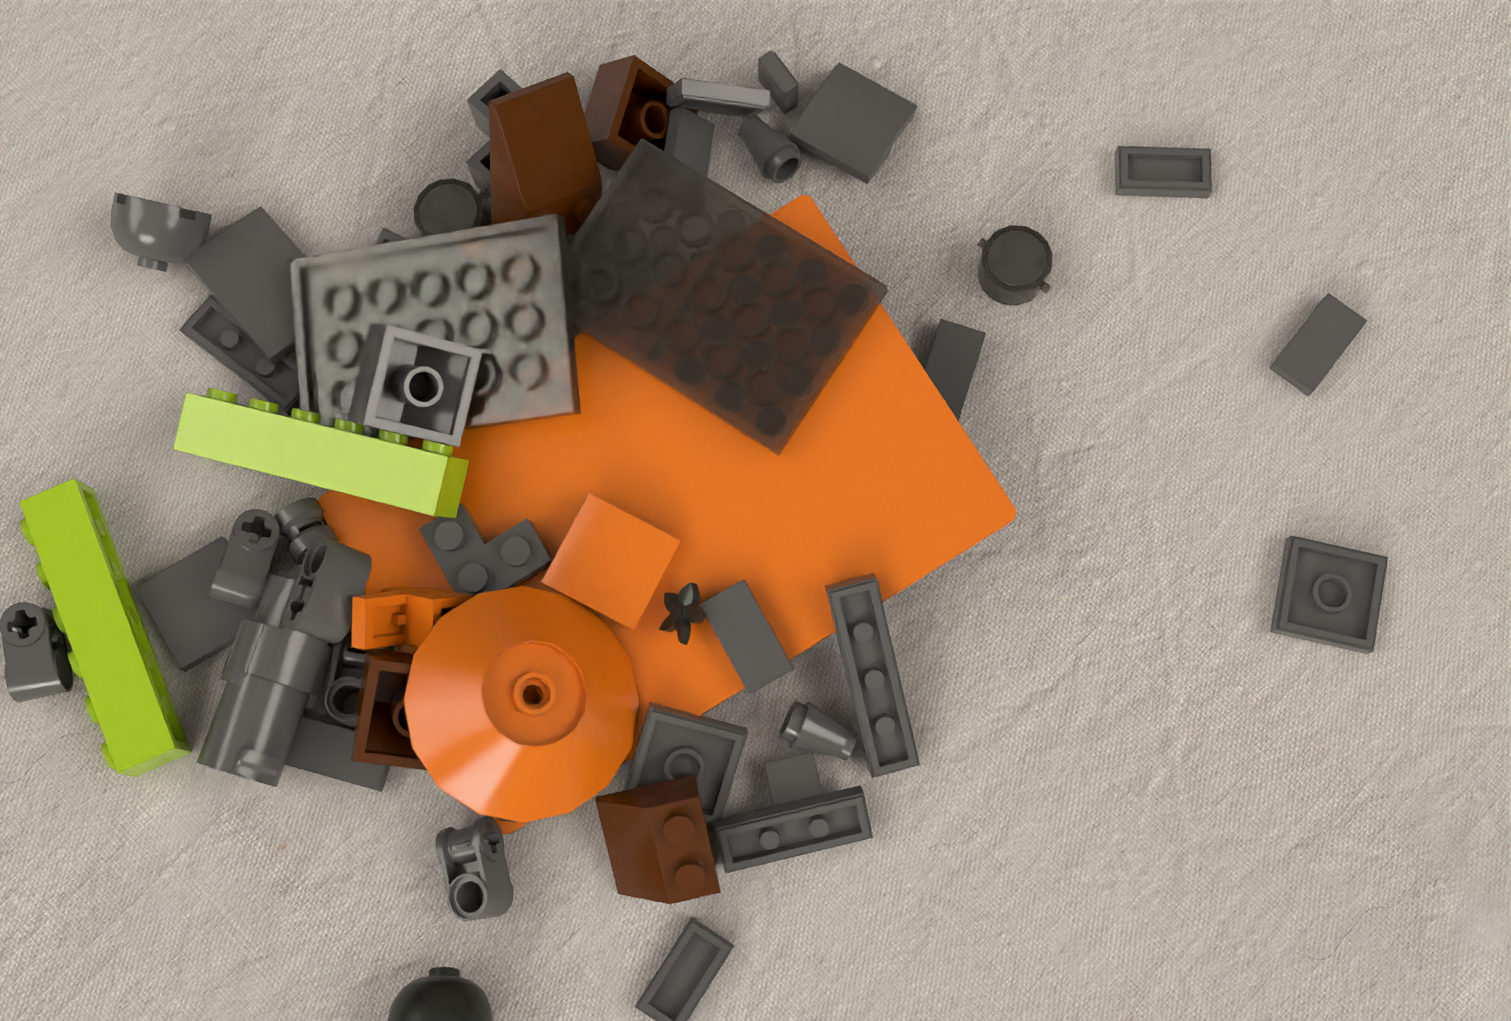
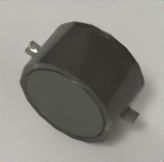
M454 178L440 179L427 185L418 195L414 205V222L421 234L416 239V242L421 246L428 244L432 251L446 258L456 259L454 254L462 238L475 243L480 239L487 240L490 231V220L483 202L489 197L484 191L478 194L469 183Z
M1010 225L995 231L988 241L984 238L979 241L977 246L982 248V252L978 262L977 278L982 290L990 299L1003 305L1018 306L1034 300L1040 291H1043L1045 294L1049 292L1052 286L1046 281L1052 269L1053 254L1048 241L1038 231L1026 226Z

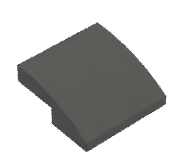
M838 62L802 112L788 139L868 184L888 158L894 142L913 119L917 105Z

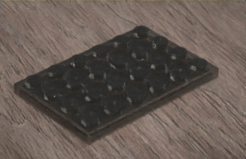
M641 138L535 293L533 299L543 308L779 457L887 294L888 288L884 283Z
M558 214L290 260L300 409L322 414L320 424L334 427L336 418L347 420L370 323L387 324L483 350L464 430L581 414L564 218ZM365 425L363 434L377 438L380 428Z

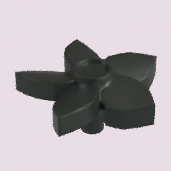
M688 583L681 589L679 594L665 592L664 605L670 611V614L663 621L659 630L672 632L677 629L678 640L681 644L685 645L689 641L691 623H702L707 616L703 609L697 606L700 600L697 584Z

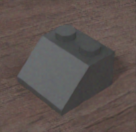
M370 323L347 420L460 447L483 350L387 324Z

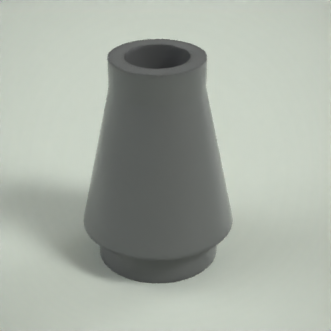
M758 116L749 117L739 127L738 136L744 141L765 179H772L775 183H782L797 172L802 163V156L799 154V147L796 143L764 123Z
M797 701L792 703L779 734V738L789 742V748L834 756L845 761L850 757L858 736L856 732L847 729L809 701L805 705Z

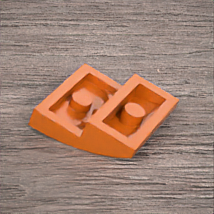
M588 493L541 582L635 630L681 540Z

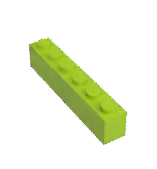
M208 387L206 396L186 392L173 450L431 516L456 518L470 460L452 456L454 446L424 440L421 449L407 445L409 435L379 429L378 437L376 438L363 434L365 429L363 424L336 418L334 427L320 424L322 414L292 408L291 416L278 414L280 404L250 397L248 406L236 403L238 394Z
M73 478L19 501L24 515V519L20 520L22 532L27 541L32 546H35L40 562L36 564L37 574L42 584L48 590H51L56 606L52 608V615L56 625L62 633L67 634L73 651L68 653L69 662L74 673L84 680L89 696L85 697V706L93 722L100 724L106 741L102 743L101 749L108 766L112 770H116L117 774L138 777L192 753L94 489Z

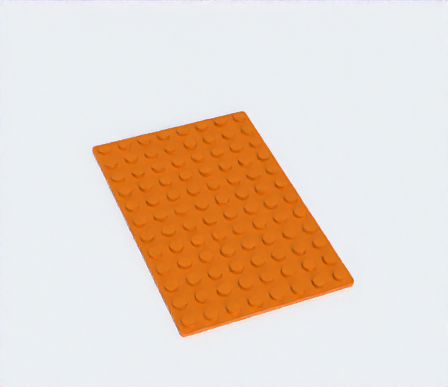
M801 195L470 402L460 447L454 446L452 452L454 457L470 460L460 503L468 508L487 543L527 518L532 521L550 554L554 557L588 493L681 540L635 630L578 602L607 623L631 660L640 705L632 749L621 766L630 761L634 756L649 702L702 716L745 689L707 617L702 623H691V633L687 645L679 642L677 629L672 632L659 630L663 621L670 614V611L664 605L665 592L679 594L685 585L690 582L695 583L699 589V604L744 579L789 660H792L835 633L824 586L874 573L878 580L882 602H885L1006 527L1015 520L1017 514L1016 508L817 205L808 195ZM415 437L408 441L407 445L422 449L423 441L426 439ZM330 490L319 498L318 503L323 510L322 516L328 526L333 528L339 539L338 542L367 553L371 557L372 568L364 589L366 594L381 593L382 588L397 587L436 588L453 591L419 531L421 527L436 519L437 516ZM547 569L519 585L565 595L541 582ZM407 644L396 645L398 652L414 654L419 648ZM525 688L523 690V699L529 705H537L539 694L533 688ZM492 817L501 828L502 834H512L530 823Z

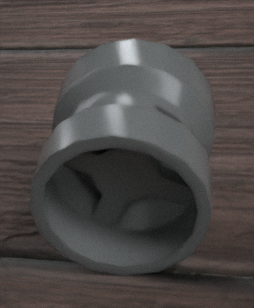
M304 498L295 501L274 515L280 527L279 535L287 538L289 542L287 551L293 562L297 565L303 563L309 547L318 537L325 536L337 542L339 541L333 528L324 524L322 520L323 510L315 498Z

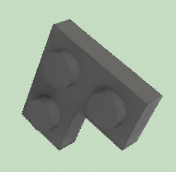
M461 503L459 504L456 518L437 517L419 529L453 591L471 594L473 597L483 592L518 587L547 569L553 559L538 531L529 519L526 518L487 543L468 508Z

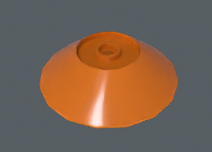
M527 586L479 593L441 616L413 655L403 700L412 748L438 788L477 814L523 823L571 813L608 787L632 749L640 705L631 660L607 623L567 595ZM525 688H533L538 692L539 702L537 705H529L523 699V690Z

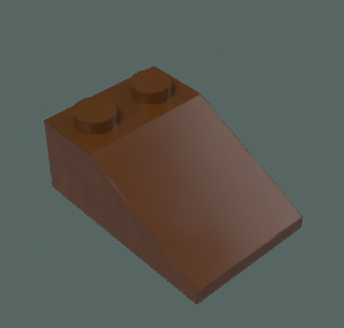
M566 72L489 101L491 226L527 254L601 221L602 179L574 76Z

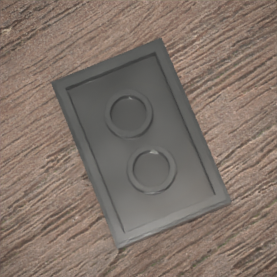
M261 206L205 242L191 257L184 259L190 271L272 365L349 312L348 304Z

